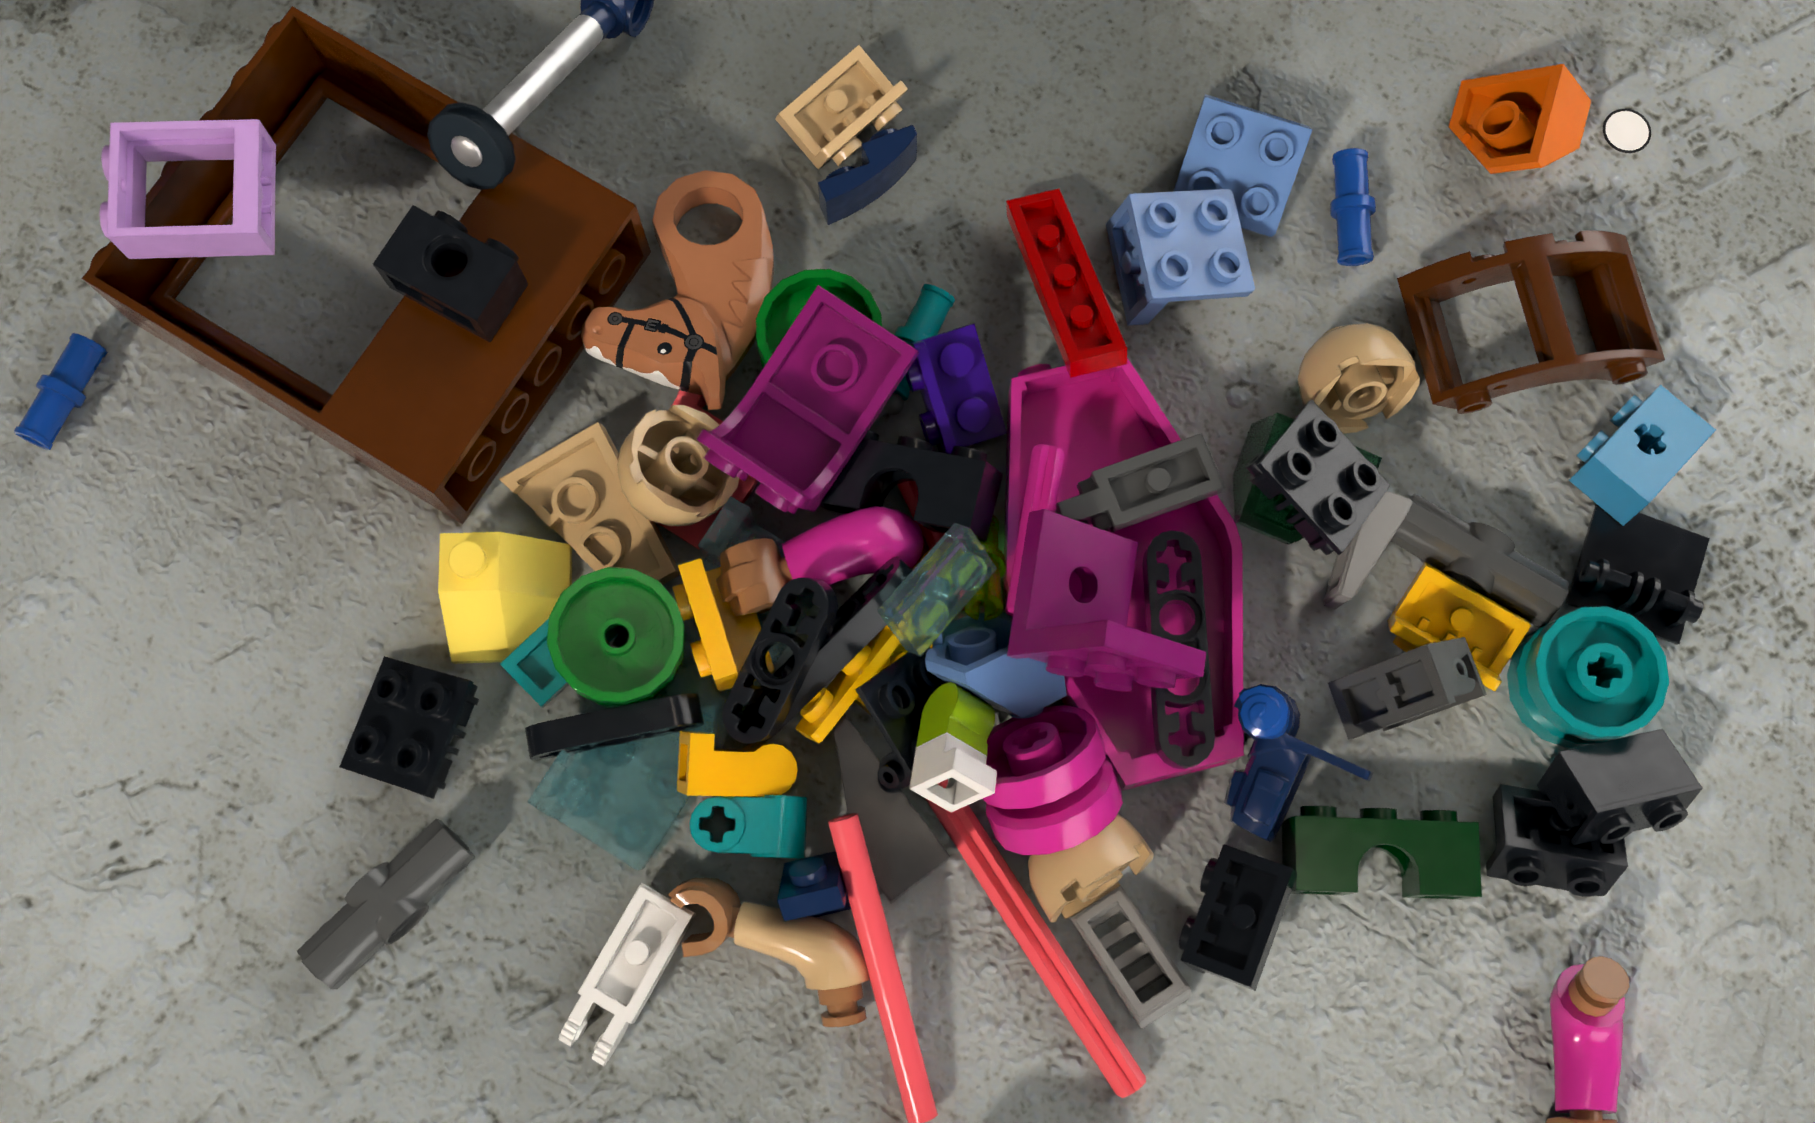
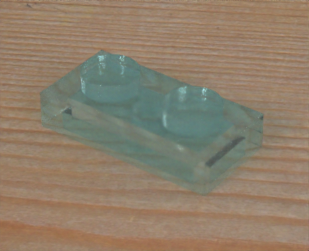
M954 523L877 612L905 650L921 657L997 568L971 528Z

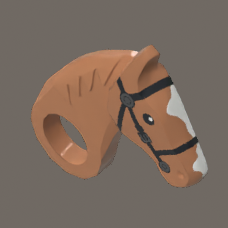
M704 170L677 178L658 196L652 219L656 240L670 269L678 294L675 297L654 303L645 308L629 311L617 307H597L591 311L582 324L581 339L586 352L591 356L661 385L698 395L702 394L708 410H718L722 408L726 381L736 371L756 340V317L764 297L772 290L774 252L764 209L755 189L733 174ZM703 204H720L729 207L743 221L738 232L728 240L715 245H700L688 241L678 233L676 227L684 214L690 209Z

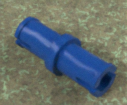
M1359 148L1338 151L1333 154L1332 158L1335 174V199L1330 203V214L1337 221L1339 253L1337 262L1343 266L1368 264L1374 258L1370 216L1376 212L1375 198L1369 195L1368 151Z
M71 334L69 343L49 376L41 375L36 384L40 391L21 423L14 430L17 436L46 450H51L52 443L74 407L81 408L86 396L82 392L102 358H105L108 353L100 344L80 334Z

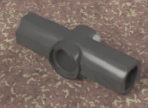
M1416 494L1410 498L1413 503L1405 519L1391 539L1392 543L1528 620L1531 624L1541 628L1549 623L1569 593L1568 587L1570 582L1514 551V542L1500 530L1478 522L1467 524Z
M435 819L390 863L384 862L374 867L355 883L346 894L345 901L347 904L329 921L324 923L297 950L302 963L317 979L325 983L330 989L340 988L384 944L390 945L407 934L427 913L429 909L427 903L448 885L460 871L466 868L475 856L455 832L448 828L441 820Z

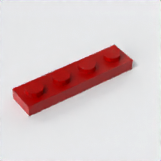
M1060 188L1007 200L1008 221L1070 378L1126 365L1127 346Z

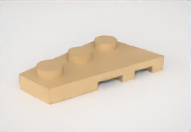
M599 422L499 479L531 507L548 527L555 530L594 571L607 567L636 569L658 580L662 585L681 575L655 522L646 519L636 511L623 494L617 470L619 453L606 428Z

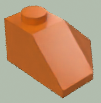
M1564 64L1462 80L1449 128L1490 174L1543 168L1580 148L1591 99Z

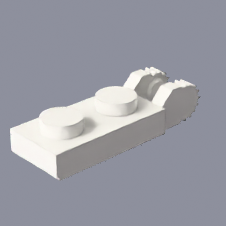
M641 883L580 987L578 994L581 997L562 1028L558 1039L571 1047L576 1040L580 1039L596 1004L614 1014L607 1029L596 1042L592 1060L602 1066L606 1065L624 1036L629 1023L634 1024L696 913L686 907L680 909L670 901V898Z

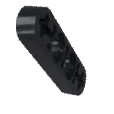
M1171 530L1162 532L1153 538L1144 553L1142 567L1147 633L1206 652L1203 677L1196 678V688L1191 694L1180 696L1170 692L1167 688L1151 687L1154 744L1157 754L1164 763L1172 768L1184 770L1197 766L1210 755L1214 747L1215 734L1201 554L1198 545L1192 537L1183 532ZM1167 546L1174 547V553L1177 557L1186 558L1187 562L1181 564L1177 570L1176 583L1177 588L1188 585L1190 592L1175 589L1162 594L1157 593V587L1165 589L1170 582L1167 564L1157 563L1156 558L1163 555ZM1172 603L1185 607L1192 618L1190 631L1182 635H1173L1165 631L1159 620L1161 608ZM1194 704L1199 706V713L1191 711L1186 715L1188 733L1193 736L1198 735L1200 739V744L1190 749L1189 757L1182 756L1180 746L1170 745L1168 737L1179 731V712L1166 715L1165 706L1178 709Z
M894 557L881 566L837 610L836 617L781 729L913 599L919 590L922 578L899 557ZM794 654L773 674L774 676L785 678L792 672L795 664ZM762 685L761 687H764L760 699L755 704L744 705L742 712L749 716L746 725L748 728L765 723L766 718L758 713L761 702L765 695L775 693L779 696L781 693L780 689H772Z

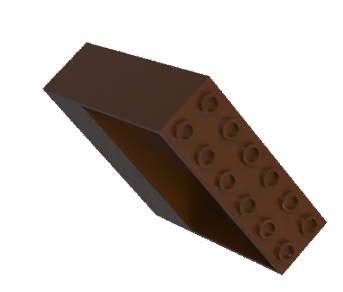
M292 6L283 19L269 29L264 43L249 63L235 73L230 87L215 107L207 111L199 121L259 119L276 144L277 165L328 98L438 162L430 148L427 135L430 121L448 104L459 102ZM511 133L508 137L513 144L516 159L512 172L494 189L481 190L459 220L467 228V234L485 243L488 238H492L514 251L519 257L517 263L528 282V286L492 341L484 340L404 296L333 395L176 300V297L207 257L128 259L110 241L107 246L101 248L94 255L90 268L82 279L132 323L463 524L584 350L581 329L588 315L597 307H614L650 255L651 250L634 203ZM234 160L167 161L160 178L146 195L145 227L232 225ZM459 262L451 265L445 271L444 277L458 275L465 269L467 263Z

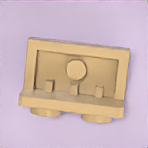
M858 45L783 109L775 120L818 170L830 159H833L840 166L861 147L862 142L857 137L871 124L877 131H880L903 110L897 101L908 88L902 81L893 86L860 45Z

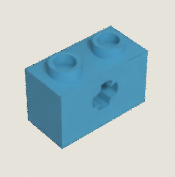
M1660 384L1644 401L1633 395L1609 420L1618 427L1617 430L1610 437L1600 430L1576 455L1585 464L1569 481L1624 526L1657 496L1716 429Z

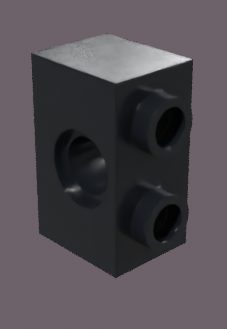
M412 205L374 261V267L389 288L484 340L491 342L528 286V282L517 263L519 257L509 247L495 239L488 238L483 243L468 235L467 228L461 222L443 211L438 210L433 216ZM459 262L467 263L465 269L458 275L444 277L445 271L451 265Z

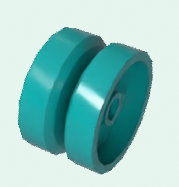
M1608 606L1581 607L1533 631L1513 653L1507 672L1509 698L1522 723L1541 739L1565 748H1576L1613 740L1646 726L1662 708L1670 682L1666 655L1653 632L1633 615Z

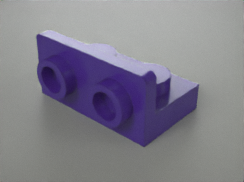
M975 324L965 325L909 343L910 346L918 350L919 355L905 374V377L912 392L920 390L927 412L919 414V421L926 442L931 443L933 446L937 445L941 453L951 454L953 446L967 447L1007 434Z

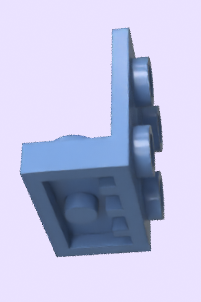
M1205 94L1173 192L1230 189L1234 195L1241 228L1272 237L1276 234L1312 129L1301 123Z
M1230 189L1129 194L1106 223L1127 326L1149 324L1168 302L1247 297L1255 290L1233 192Z

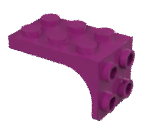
M818 285L738 406L718 427L711 431L703 429L697 437L699 442L709 448L703 458L733 478L738 477L745 481L750 475L759 481L760 484L755 493L783 512L789 511L795 514L798 508L815 512L919 355V352Z

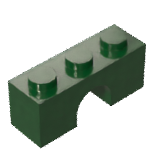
M1301 806L1300 816H1293L1282 823V865L1291 867L1297 872L1291 894L1343 896L1358 893V866L1363 855L1373 848L1386 852L1398 864L1402 876V898L1465 900L1482 897L1479 822H1458L1457 811L1424 810L1420 811V820L1397 819V809L1362 808L1360 809V818L1337 817V807Z

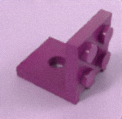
M1046 509L1029 512L1007 656L1015 659L1031 658L1046 663V671L1057 675L1069 677L1087 675L1094 677L1093 682L1100 688L1114 691H1131L1133 682L1155 688H1174L1176 679L1203 677L1206 652L1127 626L1138 542ZM1073 571L1079 576L1082 583V594L1079 601L1074 599L1069 589V578Z

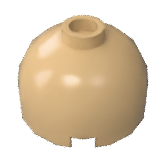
M1365 323L1338 326L1324 333L1305 354L1299 368L1298 384L1303 406L1312 399L1337 424L1339 430L1346 434L1369 428L1362 419L1375 416L1381 411L1386 419L1398 413L1413 398L1420 384V377L1415 369V362L1411 354L1392 332L1380 326Z
M672 405L669 410L656 411L655 409L646 413L625 438L620 447L617 463L621 489L631 506L646 519L666 526H691L720 510L738 488L739 478L727 475L706 461L703 457L709 448L697 440L703 429L711 431L718 427L719 424L706 413L686 405Z
M1117 814L1115 819L1098 835L1073 848L1047 855H1030L1028 860L1030 885L1038 903L1050 922L1053 923L1057 921L1060 914H1062L1064 919L1073 917L1121 886L1118 882L1123 877L1121 872L1128 866L1135 876L1139 874L1153 860L1154 854L1136 828L1126 818Z

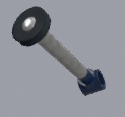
M581 0V13L483 110L463 102L448 104L430 121L427 135L430 148L439 164L453 178L466 186L480 190L494 189L512 172L516 160L513 144L508 136L604 38H616L621 33L632 37L640 34L650 17L654 0Z

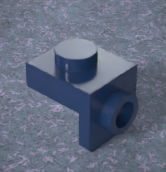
M836 851L784 863L777 898L784 922L807 916L820 917L851 909Z

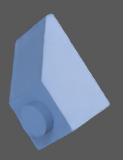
M976 605L933 625L931 633L933 647L932 649H927L925 657L927 671L947 683L957 684L993 708L1007 712L1009 716L1014 718H1030L1039 715L1045 706L1067 696L1064 676L1046 671V663L1031 658L1015 659L1007 656L1013 619L1007 613Z

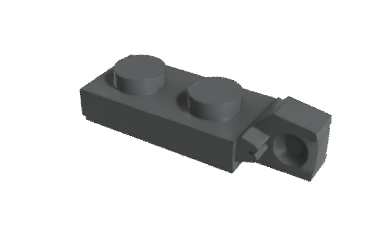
M1197 434L1093 471L1088 479L1078 483L1077 488L1080 495L1058 502L1055 513L1088 525L1093 524L1094 527L1105 531L1110 530L1112 533L1220 494L1224 490L1225 485L1203 435Z

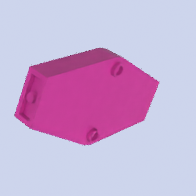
M1128 358L1126 365L1072 378L1069 376L1066 365L1051 368L1050 364H1037L1023 369L1018 373V377L1011 379L1007 410L1003 595L1006 604L1031 454L1035 445L1056 446L1064 452L1057 497L1058 503L1080 495L1077 488L1078 483L1088 479L1093 471L1181 440ZM1218 495L1112 532L1113 534L1138 542L1127 626L1147 632L1142 564L1144 553L1153 538L1162 532L1180 531L1192 537L1199 547L1202 562L1215 734L1214 747L1210 755L1197 766L1184 770L1172 768L1162 761L1157 754L1154 744L1151 687L1133 682L1131 691H1114L1096 686L1095 682H1093L1094 677L1064 676L1067 696L1061 698L1064 705L1085 709L1096 719L1105 744V759L1112 764L1121 791L1233 763L1244 756V731L1238 719V708L1234 707L1239 693L1243 690V551L1236 523ZM1167 546L1163 555L1156 558L1157 563L1167 564L1170 582L1165 589L1157 587V593L1162 594L1175 589L1190 592L1188 585L1177 588L1176 583L1177 570L1181 564L1187 562L1186 558L1177 557L1174 553V547ZM1073 571L1069 578V589L1074 599L1079 601L1082 594V583L1079 576ZM1172 603L1161 608L1159 620L1165 631L1173 635H1182L1190 631L1192 618L1185 607ZM1176 679L1175 687L1167 689L1175 695H1189L1196 688L1197 679ZM1194 704L1181 709L1165 706L1166 715L1179 712V731L1168 737L1170 745L1180 746L1182 756L1189 757L1190 749L1200 744V739L1198 735L1193 736L1188 733L1186 715L1191 711L1199 713V706Z

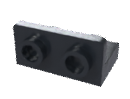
M1500 784L1492 796L1496 849L1486 862L1487 876L1509 880L1511 883L1519 886L1539 885L1567 890L1581 897L1606 895L1627 869L1628 862L1624 838L1610 844H1603L1600 840H1595L1573 846L1570 840L1580 826H1568L1559 816L1547 794L1542 795L1539 790Z
M1223 844L1218 859L1211 858L1203 872L1200 890L1205 895L1197 916L1191 914L1182 928L1179 948L1183 950V954L1180 960L1193 970L1201 973L1207 972L1256 991L1296 880L1297 872L1291 867Z

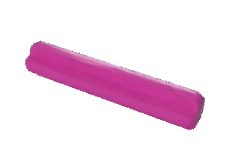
M1038 444L1032 450L1006 604V613L1012 617L1029 512L1046 509L1055 513L1064 460L1063 450L1056 446Z

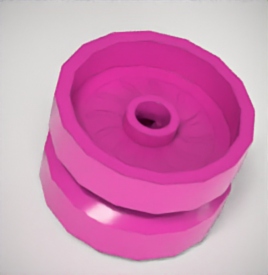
M1067 705L1044 707V710L1037 716L1030 718L1012 717L992 729L987 739L986 765L997 771L995 793L983 798V800L986 802V815L994 835L1005 850L1021 855H1047L1066 850L1098 835L1115 819L1123 804L1121 787L1112 764L1105 759V744L1096 719L1085 709Z

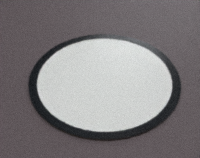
M1618 109L1606 117L1603 123V135L1607 143L1615 150L1623 153H1635L1648 145L1651 139V127L1647 119L1639 112L1631 109Z

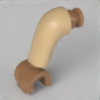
M692 878L683 881L668 894L671 898L670 901L680 909L689 904H699L705 907L711 914L714 923L713 931L692 934L682 943L683 957L698 956L712 952L728 937H732L737 946L769 955L796 967L805 978L806 988L818 990L819 1004L827 1006L828 1011L821 1014L823 1026L844 1027L867 1019L865 1007L858 1006L857 1001L864 997L862 983L870 979L862 948L855 936L839 925L814 916L784 922L780 908L750 902H743L741 905L735 890L728 883L718 878Z

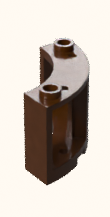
M1594 230L1578 232L1575 235L1576 241L1568 242L1567 240L1555 241L1553 233L1530 236L1504 242L1503 248L1505 253L1500 255L1486 254L1472 257L1469 251L1397 278L1432 404L1457 409L1458 414H1468L1492 405V398L1547 384L1585 379L1612 381V384L1615 385L1629 383L1648 374L1646 367L1664 361L1665 357L1626 236L1615 232ZM1553 276L1574 277L1597 352L1576 354ZM1514 281L1539 363L1508 370L1463 384L1440 302L1488 286Z

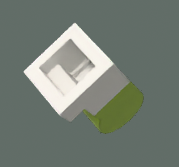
M948 682L938 687L927 700L921 715L909 789L949 812H954L994 794L997 771L986 765L987 739L995 722L993 707L955 683ZM948 779L946 788L938 785V783Z

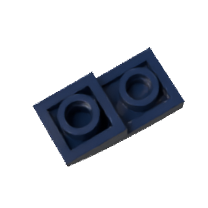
M913 125L899 130L888 128L879 131L869 141L861 144L862 166L857 168L852 166L839 168L830 173L825 180L818 182L820 208L828 225L852 215L878 199L909 170L917 157V132Z

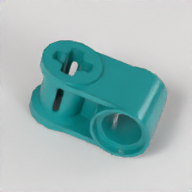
M765 795V797L717 796L707 798L700 802L692 812L689 823L691 835L699 846L711 852L751 854V857L803 859L805 858L808 798L785 795ZM723 808L725 817L735 820L736 826L734 831L724 832L723 842L715 843L713 842L712 833L702 830L703 819L709 820L713 818L715 809Z

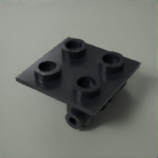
M1312 399L1307 402L1266 454L1264 451L1260 452L1245 466L1252 474L1249 481L1252 485H1256L1269 500L1282 493L1273 504L1276 511H1280L1290 504L1294 506L1285 517V521L1288 524L1295 523L1294 528L1309 543V547L1313 551L1320 549L1325 555H1329L1333 551L1338 555L1344 552L1390 487V484L1380 475L1377 468L1360 453L1339 430L1337 424Z
M1595 504L1565 604L1576 608L1608 606L1633 615L1653 632L1655 637L1678 645L1680 644L1686 621L1691 623L1697 622L1703 611L1704 603L1695 599L1694 591L1710 538L1642 513H1638L1622 526L1599 505Z
M926 640L855 689L893 752L881 759L878 770L879 781L889 789H902L910 785L924 706L931 694L942 684L947 683L927 671L925 657L927 649L931 648Z
M384 656L339 767L434 799L438 788L445 789L446 784L444 782L452 764V760L444 758L445 754L449 753L458 756L460 751L449 746L452 736L465 738L466 733L456 729V726H467L474 705H477L479 699L474 697L478 686L468 679Z

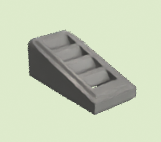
M1386 491L1344 552L1340 555L1337 554L1324 596V606L1337 609L1357 594L1405 519L1413 503L1411 499Z
M1119 886L1070 918L1140 1029L1147 1027L1191 997V987L1122 886ZM1122 911L1127 921L1099 939L1093 930ZM1136 933L1141 941L1112 959L1107 951ZM1150 955L1155 963L1129 981H1126L1122 972ZM1164 976L1169 985L1141 1003L1136 994Z

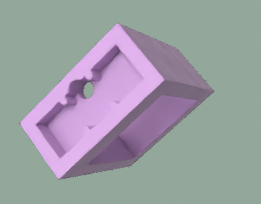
M259 119L110 123V145L103 147L101 155L103 172L108 180V202H102L100 206V224L105 237L128 259L275 255L276 144ZM234 160L233 225L145 227L147 162Z

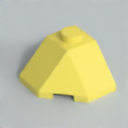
M505 532L441 533L439 543L438 594L451 662L454 664L502 662L548 620L561 593L572 584V547L566 543Z

